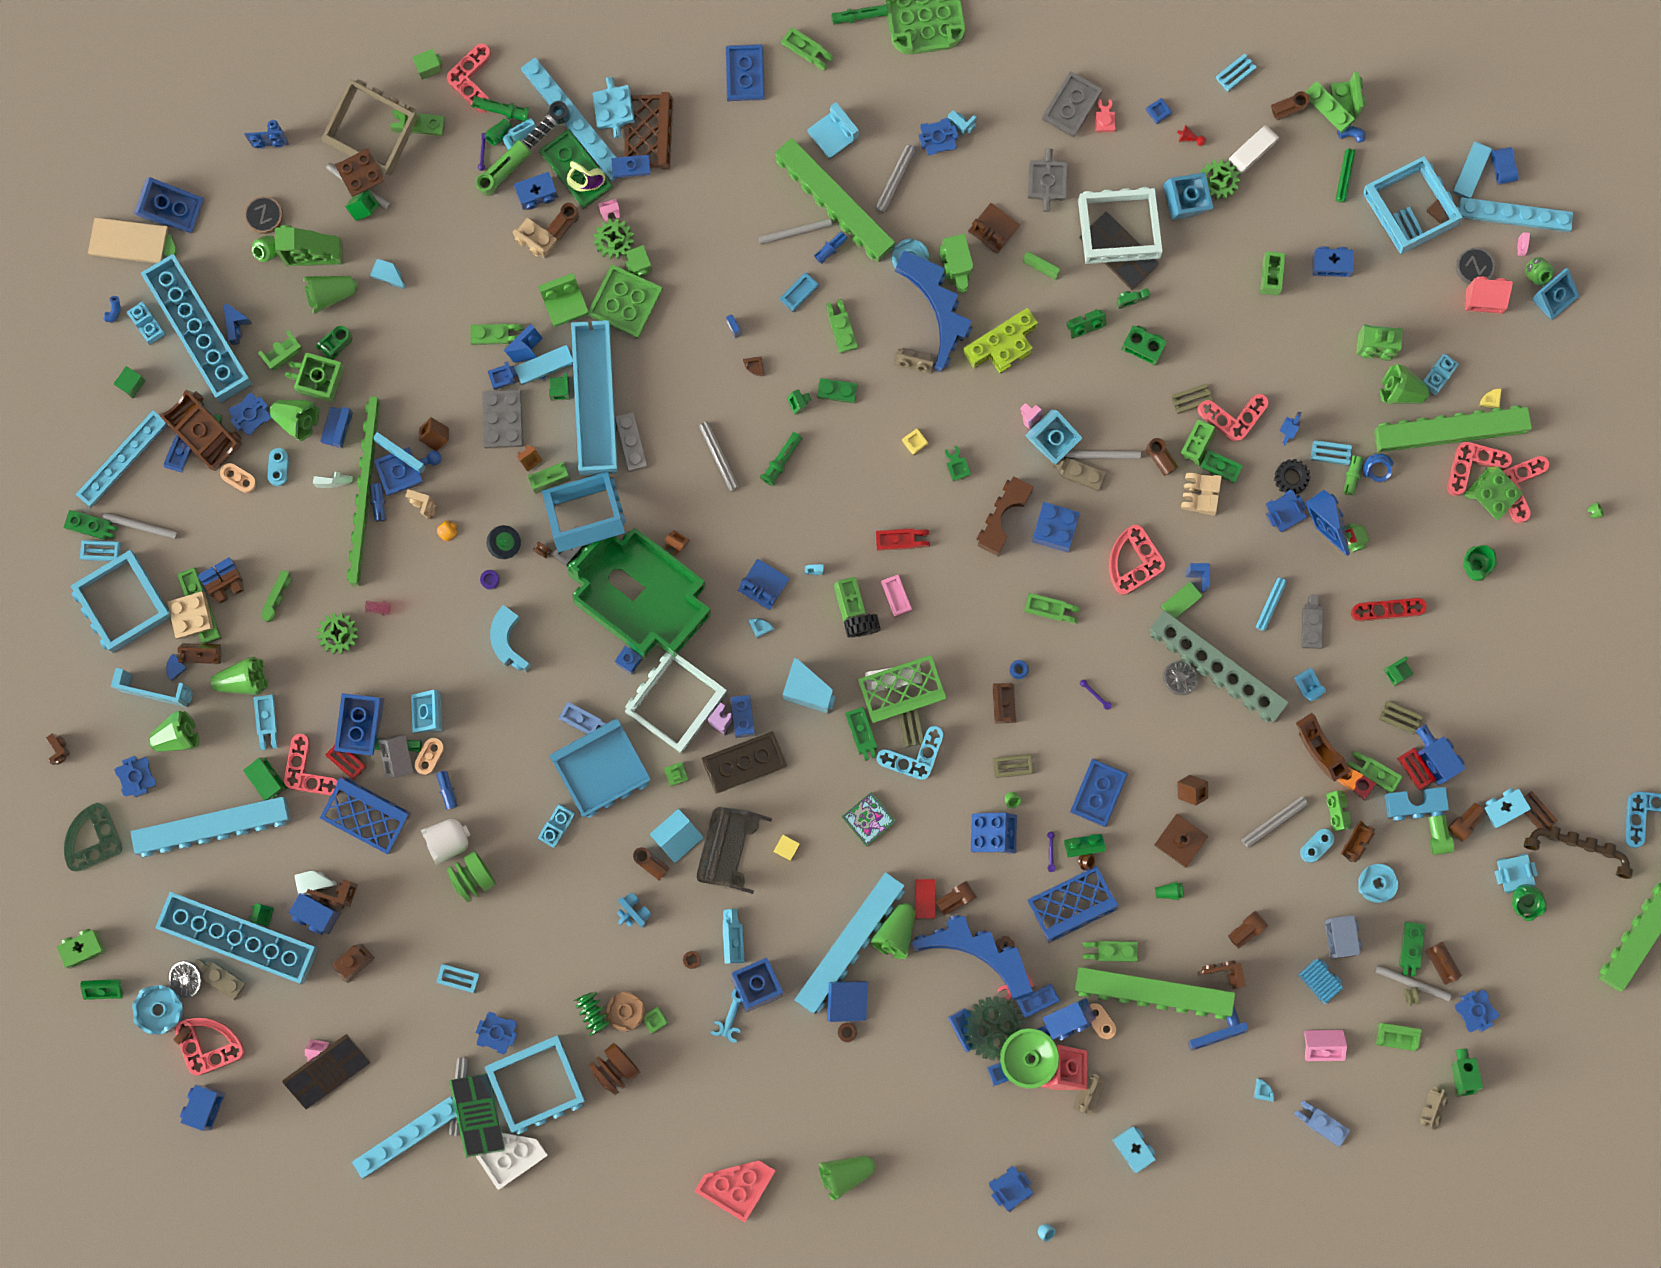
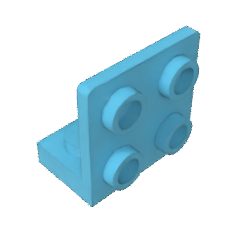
M837 102L830 106V113L807 130L829 159L859 138V130Z

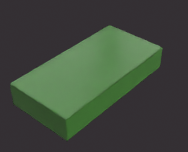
M1029 251L1026 252L1023 263L1056 280L1060 268Z
M1189 582L1167 600L1161 608L1176 619L1198 601L1202 594Z

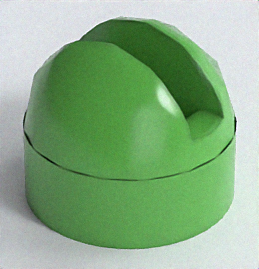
M1599 502L1588 507L1587 512L1592 511L1593 513L1589 515L1591 518L1596 519L1604 516Z
M1010 791L1005 795V803L1009 808L1013 809L1021 804V798L1016 792Z

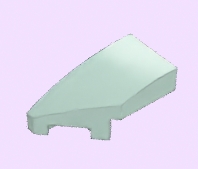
M334 472V479L314 476L313 484L318 488L340 487L352 483L353 476L340 475L339 472Z
M309 871L295 875L298 894L307 893V889L314 891L336 886L337 883L324 876L325 874L322 872Z

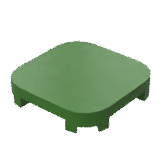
M886 0L891 40L893 46L899 52L919 54L947 50L961 43L964 37L965 24L960 0Z

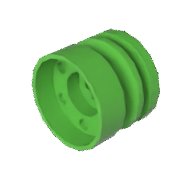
M475 850L464 857L466 867L463 868L459 862H455L458 872H455L452 866L446 868L453 887L468 903L472 901L469 894L470 891L476 898L479 896L476 887L480 886L486 892L496 886L491 873Z

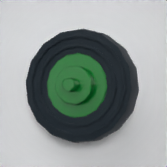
M501 525L489 532L486 545L492 556L505 560L512 558L518 553L521 539L514 528Z

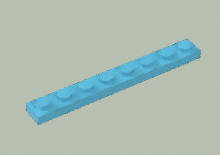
M533 58L521 67L523 74L549 106L555 101H562L566 104L571 116L569 121L564 123L565 126L605 173L611 183L617 178H613L611 158H616V156L539 61ZM559 109L556 112L557 116L562 115L564 109Z

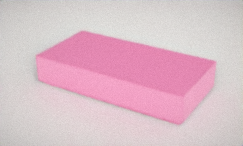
M899 574L882 580L881 584L894 617L912 611Z

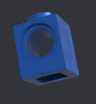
M625 645L615 659V663L632 675L643 659L641 655Z

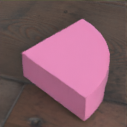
M1522 233L1518 238V256L1526 255L1530 233Z

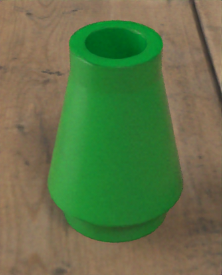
M502 119L486 131L485 139L493 146L500 144L504 135L511 128L510 122Z
M1177 881L1155 887L1156 899L1179 900V898H1184L1183 884Z

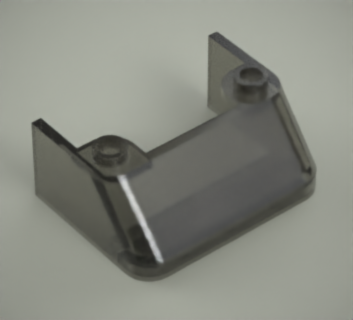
M725 807L715 808L711 815L697 870V880L708 885L753 894L754 890L743 887L745 884L744 875L737 870L746 834H754L759 828V821L771 822L772 818L747 810Z

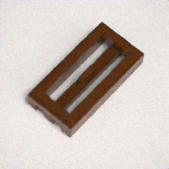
M1533 791L1524 796L1529 807L1545 824L1543 827L1529 810L1524 814L1538 829H1548L1549 826L1558 821ZM1529 798H1531L1536 803V805L1550 819V822L1544 817V815L1537 809V807L1530 801Z

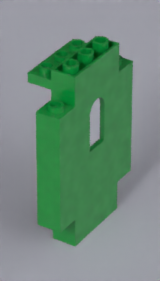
M635 527L631 532L627 531L622 538L623 541L613 536L586 545L581 550L580 556L572 560L567 569L569 577L582 586L578 587L573 593L574 604L643 658L656 645H659L675 658L710 618L711 609L697 599L706 588L705 581ZM613 571H624L645 587L635 601H632L610 584L609 575Z

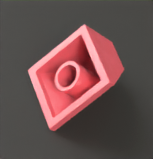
M1056 1045L1059 1051V1066L1054 1077L1042 1087L1054 1090H1087V1050Z

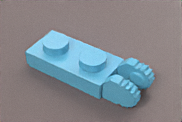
M274 695L254 697L256 729L259 736L260 749L266 750L265 735L271 734V745L273 749L278 748L276 734L278 730Z

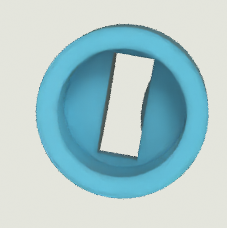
M1043 1224L1038 1228V1235L1042 1240L1048 1242L1054 1237L1055 1229L1051 1225Z

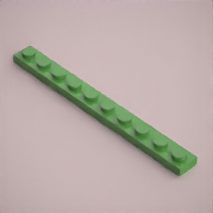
M370 396L369 402H366L365 407L368 417L363 425V430L366 434L365 439H362L361 449L364 452L363 457H360L359 468L362 470L361 476H358L357 487L360 488L359 494H356L355 497L357 513L353 515L355 532L352 531L351 543H353V550L349 552L351 568L347 570V580H349V583L352 586L359 587L376 445L373 437L377 433L380 400L378 397Z

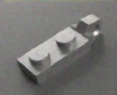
M1318 595L1308 596V605H1304L1302 610V648H1322L1323 610L1322 605H1318Z

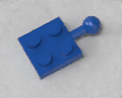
M410 447L403 449L405 452L413 456ZM433 450L427 454V457L418 461L424 465L430 464L435 466L440 464L442 456L438 451ZM393 454L374 460L387 496L423 483L420 472Z

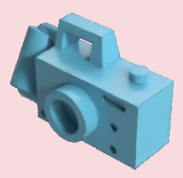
M531 118L508 130L509 133L504 135L502 140L507 149L514 145L513 142L516 143L518 140H524L527 134H530L534 130L533 128H536Z

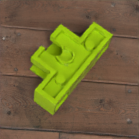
M1027 307L964 347L963 354L973 368L990 359L999 374L1011 367V362L1016 359L1021 361L1031 355L1033 348L1025 336L1037 329L1038 322Z

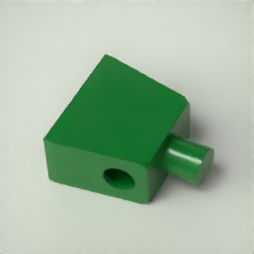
M1467 1048L1456 1050L1457 1060L1452 1064L1457 1097L1476 1095L1483 1089L1477 1059L1469 1058Z

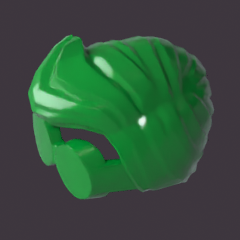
M1488 545L1471 547L1466 552L1463 568L1469 578L1474 581H1483L1494 571L1498 563L1494 549Z
M1522 884L1516 888L1512 896V907L1518 916H1521L1526 921H1532L1546 912L1547 903L1541 890L1529 884Z

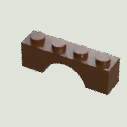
M1014 476L1011 481H1006L1002 489L1005 491L1003 497L999 496L994 504V507H996L994 514L990 513L985 521L988 525L985 531L981 529L977 540H979L978 547L996 556L999 555L1008 537L1001 527L1002 515L1012 507H1024L1034 486Z

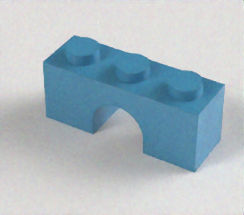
M1446 787L1424 790L1423 802L1420 806L1413 805L1409 801L1407 791L1384 795L1387 818H1393V821L1405 820V816H1412L1413 819L1424 818V814L1431 813L1432 817L1444 815L1443 812L1449 810Z

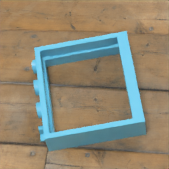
M1425 156L1366 185L1363 191L1365 198L1400 255L1460 225L1463 218L1460 208L1456 207L1453 203L1451 193L1445 190L1441 177L1435 174L1433 165L1427 161ZM1420 171L1450 220L1408 241L1378 191Z
M131 550L71 585L73 590L71 594L75 601H80L83 606L81 611L86 618H90L92 622L90 626L94 633H99L102 638L100 640L102 647L113 653L171 618L167 606L136 554ZM129 562L159 613L111 641L81 590Z
M558 1035L485 1066L511 1133L517 1132L518 1135L528 1131V1126L535 1124L536 1127L547 1122L546 1118L553 1116L556 1119L565 1115L564 1111L569 1108L574 1111L583 1107L582 1103L586 1101L561 1038ZM556 1046L576 1099L515 1124L495 1072Z

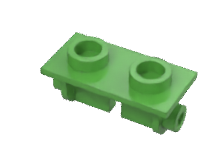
M1343 790L1327 793V805L1330 811V822L1333 826V831L1351 829L1349 811L1343 812L1342 808L1348 807L1346 794H1344Z

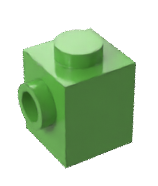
M433 49L412 57L422 80L442 72L440 67L443 64L439 53L435 55Z
M643 245L626 251L628 261L625 263L629 272H633L636 276L644 277L652 271Z

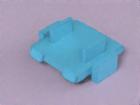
M1526 853L1519 854L1518 857L1510 859H1497L1499 870L1494 872L1497 883H1503L1506 894L1514 892L1522 884L1536 885L1534 876L1538 874L1535 863H1530Z

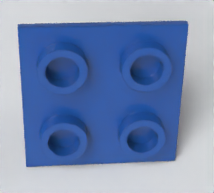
M276 120L268 122V132L244 133L251 146L256 149H263L265 146L281 148L284 145H289L284 132Z
M757 559L747 576L742 579L737 591L770 610L790 578Z

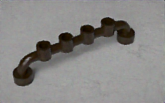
M1549 826V830L1544 828L1536 829L1531 833L1530 837L1525 838L1523 846L1529 850H1539L1541 841L1537 838L1545 836L1549 840L1561 841L1568 846H1577L1584 848L1588 852L1600 853L1607 858H1616L1622 863V866L1617 867L1616 876L1624 879L1632 878L1633 869L1630 868V862L1625 854L1616 851L1615 844L1605 843L1603 847L1597 845L1598 840L1595 838L1587 837L1586 841L1579 839V834L1576 832H1568L1567 835L1561 834V828L1557 826Z

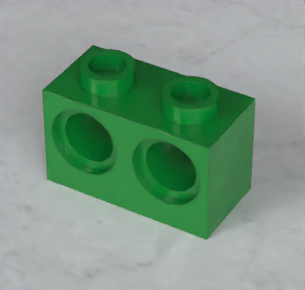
M1132 325L1121 350L1155 366L1167 341L1159 334L1153 335L1148 333L1142 326ZM1137 336L1141 339V342L1134 343L1131 338ZM1154 344L1158 347V350L1151 351L1148 346Z

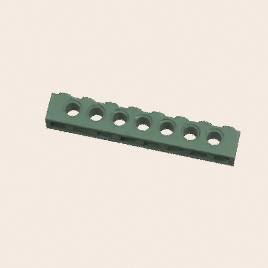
M1163 610L1148 632L1151 633L1150 636L1157 642L1161 640L1166 644L1165 647L1170 652H1177L1188 665L1192 663L1197 667L1196 670L1201 675L1211 677L1213 679L1212 682L1219 688L1223 686L1228 690V694L1232 698L1242 700L1244 702L1243 705L1247 709L1258 712L1260 714L1259 717L1268 723L1270 721L1273 723L1289 703ZM1167 629L1173 630L1175 637H1167L1165 631ZM1188 641L1191 648L1188 650L1183 649L1181 642ZM1198 652L1206 655L1205 661L1197 659L1196 655ZM1219 664L1222 671L1220 673L1214 672L1212 665ZM1229 675H1234L1237 678L1236 684L1229 683ZM1244 687H1250L1253 694L1251 696L1245 695ZM1265 698L1268 701V707H1262L1259 704V699Z

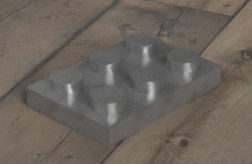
M1070 71L1044 113L1042 120L1074 138L1103 89Z
M521 391L482 392L484 448L523 447Z

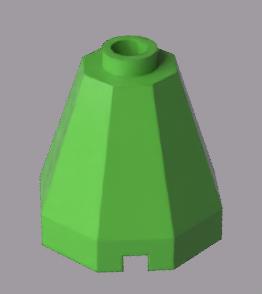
M1396 364V366H1390L1383 377L1382 384L1385 387L1384 389L1380 388L1379 393L1383 403L1421 404L1429 397L1427 384L1403 365Z
M278 400L270 407V417L292 437L301 442L312 435V426L318 424L319 408L307 400Z
M179 710L172 713L150 733L149 745L156 752L192 750L199 746L200 737L198 732L194 734L193 728L196 725L187 711Z

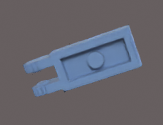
M567 702L558 718L585 734L606 724L601 719L570 702Z
M1302 1101V1107L1311 1111L1312 1115L1310 1118H1307L1300 1111H1296L1294 1115L1304 1121L1308 1127L1340 1147L1350 1130L1320 1109L1314 1108L1309 1103Z

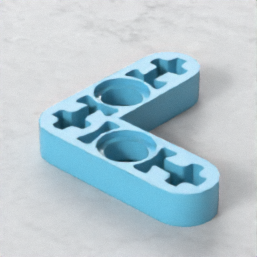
M936 725L928 728L917 759L890 749H882L877 754V762L885 768L920 780L926 779L931 773L944 734L943 730ZM934 729H937L940 737H936L934 743L938 744L937 747L925 743L926 740L931 741L932 735L929 732H933ZM924 748H932L934 755L931 758H926L923 755ZM888 753V757L894 759V755L898 756L895 761V767L891 766L892 761L882 762L883 759L880 755ZM901 759H906L909 762V767L905 770L898 766V762ZM913 762H916L915 767L917 768L925 766L927 774L923 773V775L920 776L919 771L915 769L913 770V773L909 772L912 768Z

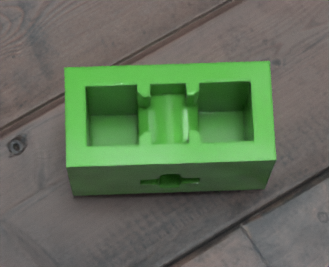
M1266 251L1262 264L1260 294L1279 296L1283 283L1285 253Z
M90 928L83 930L79 933L80 936L74 939L72 937L66 938L61 941V945L56 946L65 968L71 969L106 953L98 931L90 930ZM80 944L84 945V947L81 948L82 951L77 950L80 947Z

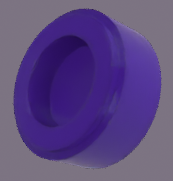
M486 570L481 574L480 582L485 589L493 590L498 587L500 578L495 571Z

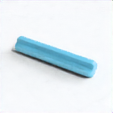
M1277 578L1256 624L1257 629L1261 631L1266 630L1287 581L1285 579Z

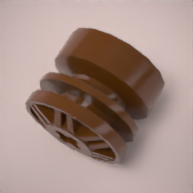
M613 1042L604 1050L608 1059L605 1061L598 1056L596 1059L601 1066L598 1067L592 1061L589 1067L599 1083L605 1089L617 1095L619 1091L615 1086L616 1083L622 1089L625 1088L621 1078L625 1077L632 1081L641 1072L622 1049Z

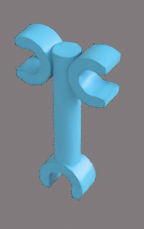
M736 989L732 991L733 1001L724 1026L721 1022L715 1021L714 1024L720 1026V1031H711L712 1035L724 1036L733 1043H736L737 1040L731 1037V1033L734 1031L740 1033V1030L738 1028L731 1029L740 1002H742L740 998L735 996Z

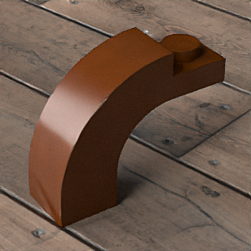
M1313 713L1296 722L1300 731L1299 736L1305 747L1332 781L1335 782L1350 772L1344 757L1329 743Z

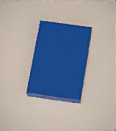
M763 45L726 46L727 101L765 100Z
M1092 759L1070 813L1106 827L1128 773Z

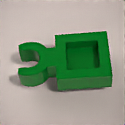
M1146 288L1139 292L1131 293L1126 291L1121 293L1117 299L1118 308L1121 309L1136 304L1138 301L1149 299L1151 295L1149 289Z
M957 446L954 447L956 452L954 455H950L948 449L945 450L946 458L951 460L946 465L953 482L971 476L965 457L960 459L958 457L960 451Z

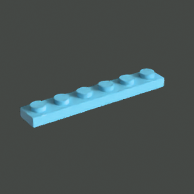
M1463 197L1459 201L1460 213L1466 219L1570 232L1572 229L1573 212Z
M152 410L75 495L92 508L168 424Z
M448 1097L352 1161L362 1179L366 1178L456 1118L453 1097Z

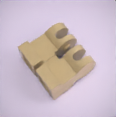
M1186 473L1185 480L1195 484H1184V489L1191 491V493H1183L1182 498L1192 502H1182L1181 509L1215 516L1221 476ZM1198 491L1201 492V495L1194 494L1192 492Z

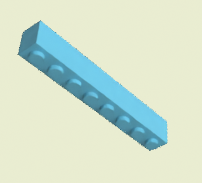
M279 797L130 832L134 853L141 855V858L153 856V852L157 851L168 853L175 847L180 849L189 848L192 843L198 842L199 845L210 843V839L214 838L225 840L232 834L243 836L247 835L248 831L254 829L256 832L267 830V826L274 825L275 828L286 826V822L291 821L287 798Z
M886 872L797 995L795 998L797 1003L812 1014L816 1011L819 1013L826 1004L823 1000L829 994V982H837L838 979L841 981L849 972L846 970L850 963L854 965L860 956L857 952L861 947L866 948L871 941L868 937L872 931L876 933L882 925L880 922L884 915L888 917L894 908L891 906L894 900L899 901L905 893L902 890L904 888L903 884Z

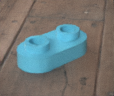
M275 448L269 454L268 480L272 485L280 487L288 480L289 455L284 449ZM280 454L281 459L275 460L276 455ZM280 473V477L275 479L274 475Z
M1327 829L1317 831L1301 848V858L1308 863L1317 861L1332 846L1334 842L1333 833ZM1322 835L1327 836V842L1321 840ZM1309 849L1314 850L1313 856L1308 854Z

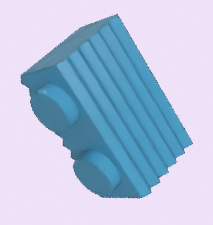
M1314 959L1297 975L1323 1004H1327L1343 989V986H1341L1343 982L1336 974L1332 976L1328 971L1329 966L1322 959L1320 961Z

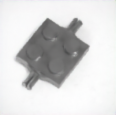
M1049 148L1045 149V159L1040 161L1030 160L1028 199L1042 200L1043 212H1046V205L1047 212L1051 211V201L1066 200L1067 162L1052 160L1053 149L1049 150Z

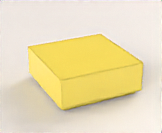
M915 429L902 439L912 455H915L928 445L927 440L918 429Z
M782 835L774 853L791 861L800 844Z

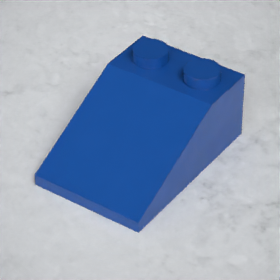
M149 177L145 180L134 215L192 233L203 198Z
M1323 490L1306 501L1315 528L1348 556L1350 555V550L1342 519L1344 515L1337 506L1339 502L1335 495H1330Z
M342 693L334 751L373 756L382 719L384 698Z

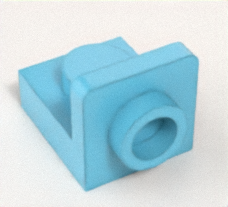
M952 110L948 114L950 124L952 126L955 125L956 130L963 136L967 132L971 133L977 126V117L975 115L966 122L965 117L959 112L956 113Z

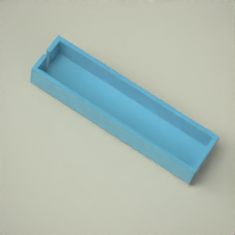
M609 320L592 321L593 330H590L588 322L571 323L578 470L581 476L597 475L608 472V474L618 473L612 343Z

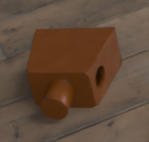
M357 944L333 963V967L344 981L348 983L375 957L363 944Z

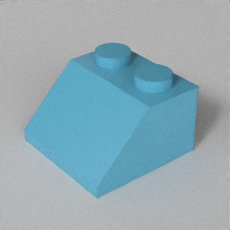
M1053 409L1025 435L1055 465L1082 439L1068 421L1057 410Z

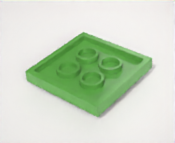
M611 265L588 311V316L598 321L609 320L611 327L639 339L663 288L615 265Z

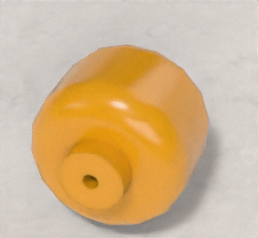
M444 521L437 527V534L442 540L450 541L457 536V525L454 522Z

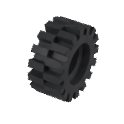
M1288 459L1277 468L1274 474V481H1276V487L1280 488V492H1287L1291 489L1295 494H1299L1309 484L1310 470H1307L1308 466L1306 464L1303 465L1301 460L1298 462L1297 459ZM1290 470L1296 471L1299 474V481L1296 484L1288 483L1285 479L1286 472Z
M877 614L861 615L844 621L848 638L866 636L881 630Z

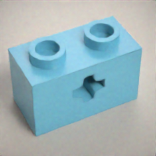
M1510 788L1502 793L1504 797L1498 800L1494 797L1485 802L1487 806L1483 809L1494 828H1498L1530 810L1519 789L1514 791L1513 788ZM1503 802L1505 804L1510 803L1509 812L1501 810Z
M1131 1126L1112 1140L1133 1172L1137 1173L1156 1160L1154 1158L1156 1153L1149 1144L1145 1145L1142 1140L1144 1135L1140 1129H1135ZM1133 1143L1140 1146L1138 1148L1139 1153L1131 1152Z

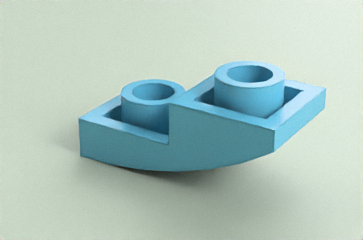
M143 302L127 311V314L149 345L165 335Z
M1443 353L1423 380L1427 384L1429 392L1435 396L1459 365V363Z
M558 804L538 839L555 848L576 813Z

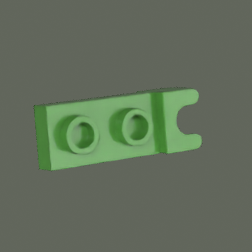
M393 110L394 117L400 119L398 123H391V130L401 133L409 116L398 110ZM417 113L420 116L412 133L443 136L444 116Z

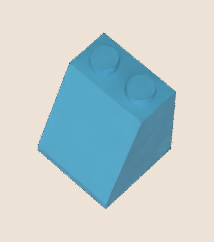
M794 658L783 692V700L828 713L829 709H833L835 703L833 690L801 661Z

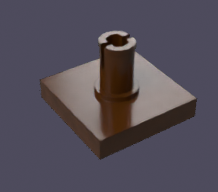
M1176 814L1154 846L1186 868L1208 838V835Z

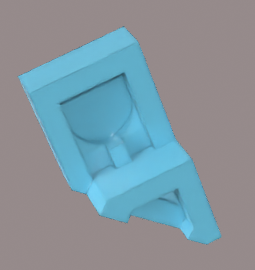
M380 259L376 260L370 274L373 279L388 282L392 286L402 289L406 288L401 278V272L394 264Z

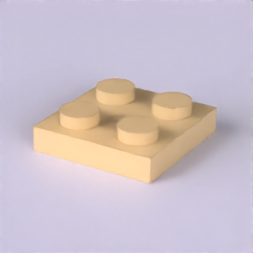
M198 592L167 602L176 639L214 629L205 592Z

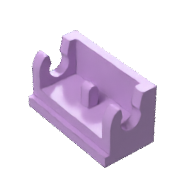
M720 703L708 718V722L725 736L726 730L732 724L733 718L731 713L727 714L726 717L725 705Z

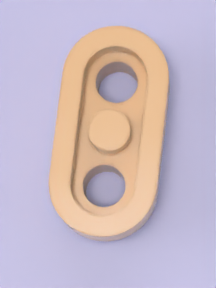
M228 463L221 468V478L241 492L250 493L256 488L255 478L238 466ZM233 471L234 475L228 477L229 472ZM246 481H250L248 487H244Z
M428 739L415 761V769L420 774L429 775L434 771L444 752V745L439 739ZM433 745L438 746V749L435 752H432L431 747ZM424 762L429 764L427 769L422 768Z
M1097 1003L1090 1004L1092 1010L1096 1009L1098 1011V1016L1091 1022L1092 1028L1100 1038H1112L1116 1033L1115 1024L1101 1005ZM1104 1026H1109V1033H1104Z

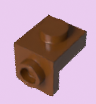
M52 733L46 738L56 754L48 758L47 761L52 765H59L66 760L70 753L65 747L67 743L61 735L58 736Z

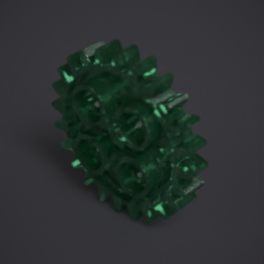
M994 996L993 1000L991 997H986V1002L983 999H979V1005L972 1004L974 1011L967 1010L971 1016L964 1017L968 1024L962 1027L968 1031L963 1033V1035L969 1036V1039L965 1042L972 1043L970 1050L977 1049L975 1055L980 1056L982 1054V1059L989 1057L992 1061H995V1058L1000 1060L1002 1047L1007 1040L1001 1033H1004L1009 1038L1015 1032L1023 1029L1021 1025L1025 1024V1021L1019 1020L1023 1014H1016L1018 1007L1011 1008L1012 1001L1006 1003V998H1001L999 1001L998 996ZM991 1009L995 1013V1016L992 1020L988 1016V1013ZM983 1018L988 1024L983 1023L980 1019ZM1006 1021L1010 1023V1028L1008 1031H1006L1004 1028V1023ZM989 1025H995L994 1028L999 1032H993L994 1029ZM980 1026L984 1028V1034L982 1036H980L978 1033V1029ZM996 1037H998L1000 1040V1044L998 1047H995L994 1045V1039Z

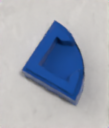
M175 654L170 656L166 666L167 675L171 681L187 669L183 663L178 662L179 659Z

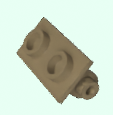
M904 348L898 349L894 365L931 374L935 357L921 352L918 353L917 357H914L915 351Z
M1087 1072V1090H1080L1073 1109L1092 1116L1106 1079Z
M1436 1087L1429 1091L1426 1103L1432 1105V1108L1424 1106L1419 1119L1421 1120V1125L1427 1127L1430 1124L1429 1127L1435 1130L1436 1126L1440 1125L1442 1120L1441 1111L1443 1107L1447 1106L1449 1101L1448 1093L1445 1090H1442V1093H1440L1441 1089Z

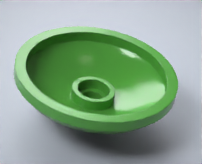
M1022 1029L1012 1034L1004 1043L1000 1057L1001 1067L1006 1077L1015 1085L1029 1089L1038 1088L1048 1083L1056 1074L1059 1066V1051L1053 1039L1046 1033L1037 1029ZM1034 1055L1036 1060L1034 1063H1031L1030 1057Z

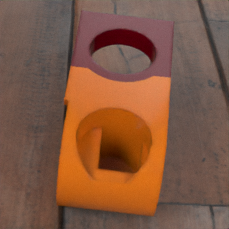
M1348 767L1350 772L1337 781L1366 801L1376 783Z

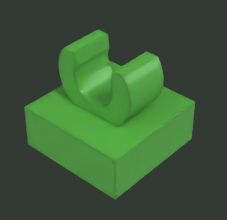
M682 762L664 768L670 787L689 780Z

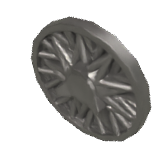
M1184 661L1170 663L1163 673L1165 686L1176 695H1188L1198 685L1196 670L1192 665H1188Z
M182 961L172 967L169 973V983L179 996L185 998L192 997L202 987V975L195 964Z

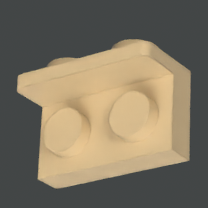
M526 218L518 230L515 229L513 231L514 240L521 246H528L530 248L529 251L537 257L540 255L545 258L558 241L556 237L529 218Z
M408 489L405 497L410 500L409 503L413 504L412 506L420 508V513L426 519H430L431 515L434 516L437 508L435 501L428 495Z

